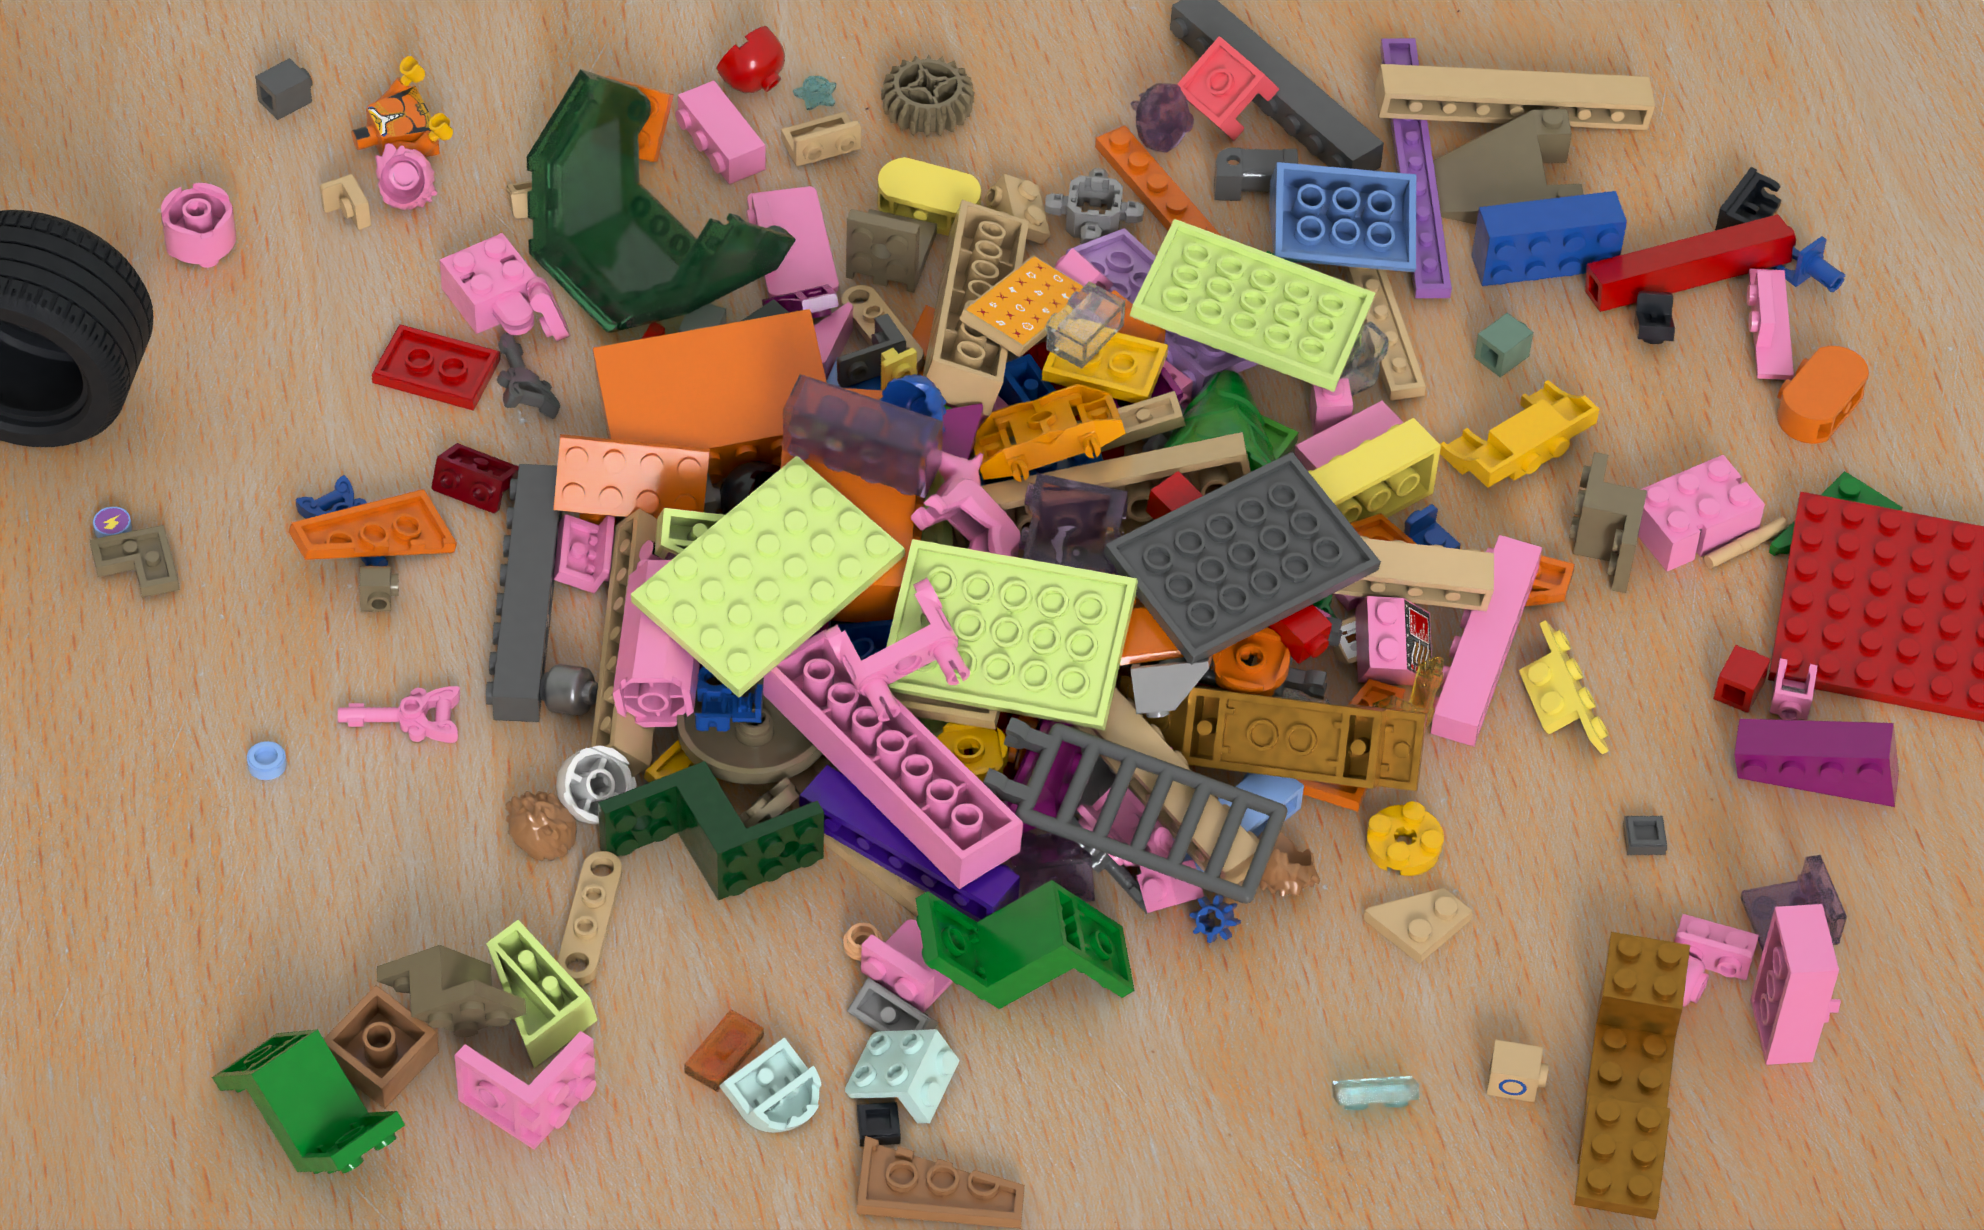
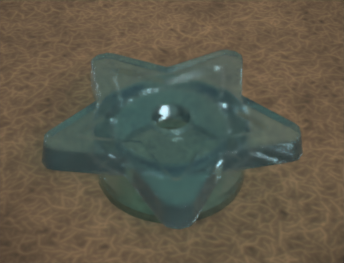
M809 76L804 80L803 87L794 89L793 93L794 96L805 100L807 110H812L818 105L834 106L835 100L831 94L836 89L837 84L834 82L829 83L822 76Z

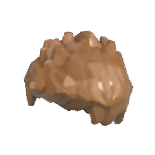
M526 791L520 798L514 796L511 798V801L506 803V810L510 813L506 817V821L509 823L508 834L513 838L514 843L533 859L543 861L547 858L552 861L555 857H564L575 844L577 833L576 819L553 793L547 794L546 792L538 791L535 796L531 792Z
M1262 831V832L1260 833V835L1257 837V838L1259 839V841H1260V838H1261V836H1262L1263 831ZM1280 832L1259 886L1262 890H1265L1267 887L1272 894H1276L1279 891L1281 897L1289 894L1297 896L1300 895L1302 888L1307 886L1314 887L1315 883L1319 884L1320 878L1316 872L1314 856L1310 849L1299 852L1296 845Z

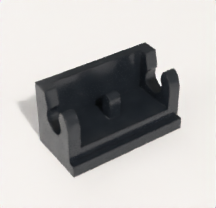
M1751 167L1721 206L1715 231L1773 216L1780 207L1781 199L1767 193L1764 187L1777 192L1781 188L1780 184L1758 173L1757 169Z

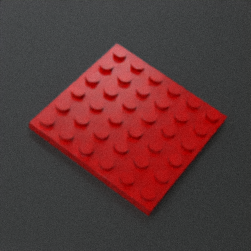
M1800 491L1768 680H1775L1780 658L1787 659L1784 679L1802 683L1806 682L1810 664L1818 665L1814 686L1816 690L1984 722V526Z

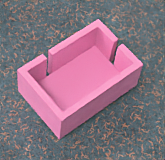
M1724 455L1641 489L1646 490L1647 494L1638 537L1666 571L1693 561L1696 553L1700 557L1705 556L1760 527L1765 504L1747 482L1740 484L1742 476Z

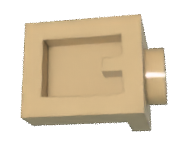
M353 174L320 185L322 207L326 213L341 208L345 218H351L358 230L371 226L368 200Z

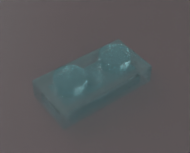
M1412 1076L1332 1081L1333 1098L1339 1105H1344L1346 1110H1364L1369 1108L1368 1103L1384 1102L1386 1107H1405L1408 1105V1100H1420L1419 1083Z

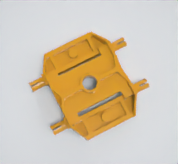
M1076 384L1051 392L1034 401L1017 403L992 411L990 416H987L978 428L973 449L975 456L979 453L983 454L980 466L983 480L1013 476L1016 481L1022 482V475L1025 481L1029 477L1030 470L1082 453H1085L1089 458H1094L1092 454L1094 452L1096 457H1098L1101 453V447L1126 433L1111 393ZM1076 415L1080 417L1081 423L1079 424L1076 422ZM1014 436L1017 444L1011 446L1009 437Z

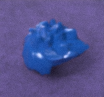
M905 375L904 377L894 378L892 381H889L887 387L882 391L883 397L880 398V409L886 416L890 427L899 436L909 439L912 444L919 442L924 449L932 450L934 440H943L941 433L946 431L943 425V415L946 414V408L944 407L946 400L941 395L940 390L936 388L935 383L922 375Z

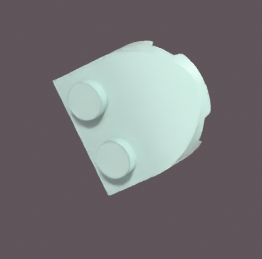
M784 1037L725 1080L719 1087L749 1125L761 1131L775 1133L797 1128L814 1115L819 1107L821 1080L815 1067L812 1066L808 1069Z

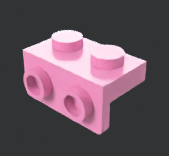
M567 514L562 517L559 522L553 580L594 594L603 581L608 582L610 580L611 555L615 535L614 516L607 515L600 525Z

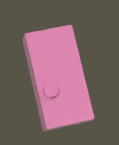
M1823 904L1780 906L1774 908L1750 998L1766 1065L1813 1062L1823 1025L1829 1022V1004L1839 973V967Z

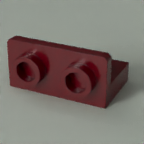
M456 443L437 456L431 488L433 491L485 511L496 513L500 510L503 492L510 488L511 478L518 479L519 466Z

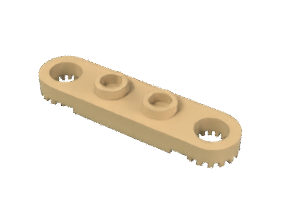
M857 285L847 289L841 297L842 305H845L847 302L853 305V325L868 344L873 346L871 335L875 333L874 318L888 313L906 339V350L912 347L916 350L917 374H919L918 371L922 372L925 366L923 349L875 289L868 285ZM861 298H862L863 300H865V299L867 300V301H865L864 303H861V304H853V301H854L855 303L857 302L856 299H858L859 301H861Z
M607 851L592 853L583 863L557 960L581 987L585 986L586 983L589 985L591 980H594L596 977L622 879V863L615 854ZM600 865H603V867L607 865V868L611 867L613 871L611 874L603 877L592 873L593 869L595 870L596 866L598 868L601 867ZM575 959H578V962L582 960L583 963L586 962V965H588L585 970L580 972H574L567 968L572 960L576 962Z

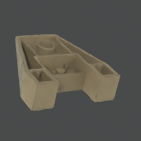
M1567 109L1531 110L1433 160L1441 217L1476 224L1479 207L1584 195L1582 184L1547 185L1544 172V163H1567L1572 135Z

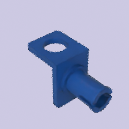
M1823 236L1801 251L1793 247L1792 259L1797 260L1795 270H1789L1783 265L1771 267L1773 270H1785V279L1795 287L1808 278L1813 277L1825 286L1828 291L1835 292L1845 280L1843 272H1840L1823 259L1827 241Z

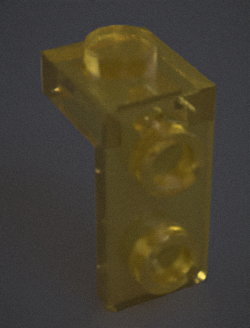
M1435 656L1418 665L1409 702L1391 695L1373 703L1372 707L1426 713L1427 727L1435 713L1433 703L1436 691L1443 681V672L1441 671L1444 659Z

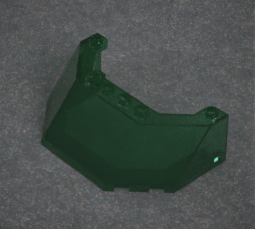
M580 69L526 157L527 171L532 172V191L527 192L528 218L533 220V239L528 240L529 254L606 332L613 333L689 314L777 270L796 241L786 229L775 225L765 228L745 222L739 215L729 213L726 218L729 221L728 224L723 225L720 221L710 218L698 238H696L640 183L638 134L650 116L651 104L648 97L635 86Z

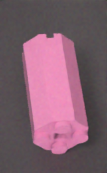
M641 560L637 563L636 570L629 575L613 697L617 713L625 718L627 712L634 715L635 723L642 727H675L677 725V715L686 713L688 717L694 712L700 663L631 602V593L671 560Z

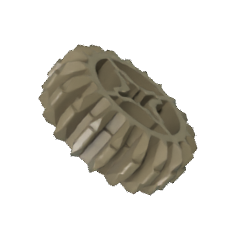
M928 55L926 59L922 60L915 56L912 62L902 59L900 67L892 66L890 74L886 75L883 82L881 100H883L885 114L889 115L891 123H898L900 131L909 128L913 135L917 132H924L927 137L930 132H936L941 136L945 129L954 132L956 125H964L966 117H970V112H972L975 93L971 77L967 76L965 68H957L955 61L945 63L943 56L938 60H933Z

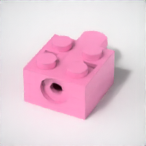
M503 233L440 259L442 290L476 334L501 324L508 334L522 335L530 331L534 326V310L530 304L527 283L537 276Z

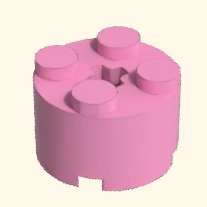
M194 183L191 189L183 191L181 187L174 189L163 200L161 217L166 250L170 256L186 263L199 264L202 267L210 268L217 265L219 259L231 251L236 242L234 213L229 197L223 189L212 184Z

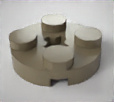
M786 776L772 789L760 796L739 817L744 826L749 828L778 816L801 793Z

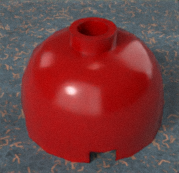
M762 26L747 34L745 38L748 41L742 46L738 47L735 44L723 56L716 68L721 78L727 84L742 93H755L761 89L768 92L781 80L778 74L784 67V48L775 34L767 26Z

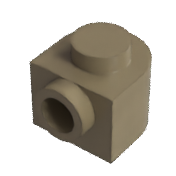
M360 566L361 611H391V596H399V574H391V566Z

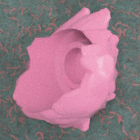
M388 143L385 144L383 155L375 156L380 195L383 197V201L391 207L402 210H412L417 206L424 208L427 201L431 202L432 196L437 195L438 192L433 184L435 181V171L421 152L415 149H405L404 146L396 149L393 144Z

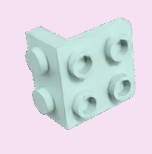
M937 1029L878 1031L869 1038L845 1087V1092L852 1099L898 1097L916 1123H930L960 1060Z

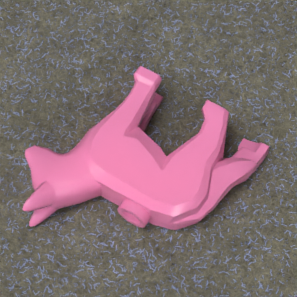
M937 450L933 454V461L941 473L944 483L937 490L936 494L931 495L924 502L926 506L930 507L927 509L922 506L911 515V520L920 530H925L936 523L948 520L955 529L970 541L968 549L1018 557V550L1022 547L1020 531L1007 513L981 487L978 471L983 460V454L979 453L972 460H968Z

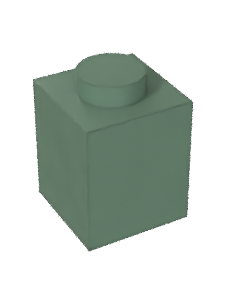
M1506 313L1478 333L1474 358L1501 378L1530 356L1534 332L1524 323L1519 322L1509 313Z

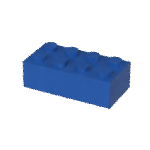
M1616 191L1479 207L1471 256L1482 286L1586 274L1588 263L1621 255L1627 220Z

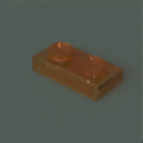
M730 1009L684 1064V1073L718 1092L721 1089L719 1086L732 1076L763 1039L764 1028Z

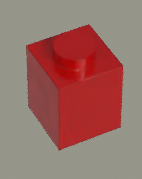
M1735 645L1719 674L1713 699L1749 713L1765 683L1771 659L1760 655L1756 651Z

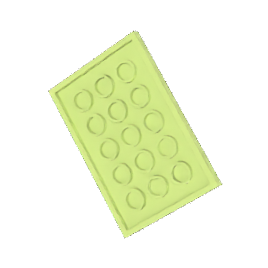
M1174 219L1132 305L1130 317L1334 392L1373 303L1375 292Z
M795 456L631 593V602L736 696L741 697L905 556V548L801 458Z
M912 539L886 647L929 625L914 595L917 592L913 586L915 583L928 578L941 602L942 611L958 638L957 650L965 665L969 668L970 676L963 681L958 671L954 669L960 684L949 685L938 662L935 660L889 684L888 687L891 692L1105 730L1136 597L1137 578Z

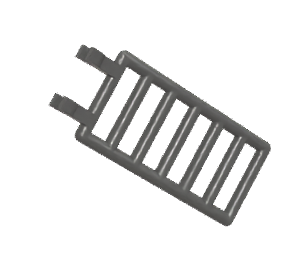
M1011 717L1005 733L1007 736L1004 740V745L1016 749L1025 748L1040 754L1027 786L1010 780L1004 774L990 768L983 783L1000 800L1018 805L1015 815L1023 823L1244 904L1252 902L1288 811L1285 805L1061 723L1054 724L1049 734L1030 728L1029 725L1019 719ZM1065 741L1084 748V752L1055 818L1033 809L1061 743ZM1101 754L1120 761L1121 765L1093 831L1071 824V821L1098 756ZM1139 768L1158 775V778L1132 841L1128 845L1109 838L1108 834L1135 769ZM1175 781L1194 788L1195 791L1167 858L1145 851V848L1172 782ZM1211 794L1230 801L1232 804L1205 872L1183 865L1182 862ZM1249 808L1266 814L1269 818L1241 886L1219 877L1246 809Z

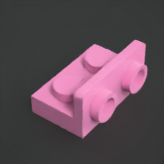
M1682 914L1674 942L1690 945L1689 955L1702 961L1705 969L1718 972L1726 977L1747 980L1759 935Z

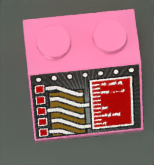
M1367 596L1355 611L1358 682L1366 683L1368 679H1372L1385 684L1432 686L1430 613L1405 598Z

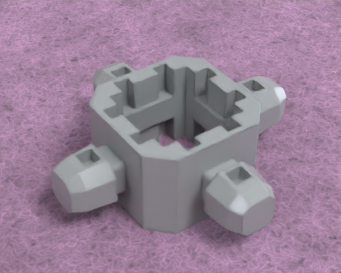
M1094 168L1089 172V176L1080 175L1071 180L1069 196L1055 193L1046 195L1045 212L1061 216V214L1067 215L1066 231L1073 238H1080V243L1084 244L1118 231L1120 220L1126 221L1125 223L1142 222L1144 205L1129 200L1128 202H1122L1123 186L1116 179L1108 178V173L1105 169ZM1084 202L1090 203V206L1095 207L1107 204V209L1111 210H1105V214H1099V210L1089 209L1087 212H1081L1082 207L1078 206H1084Z

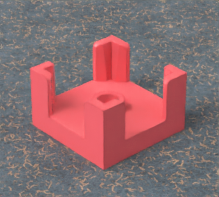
M1220 36L1174 87L1192 106L1203 113L1233 141L1244 130V126L1236 118L1259 93L1266 101H1270L1279 91V88L1263 72Z

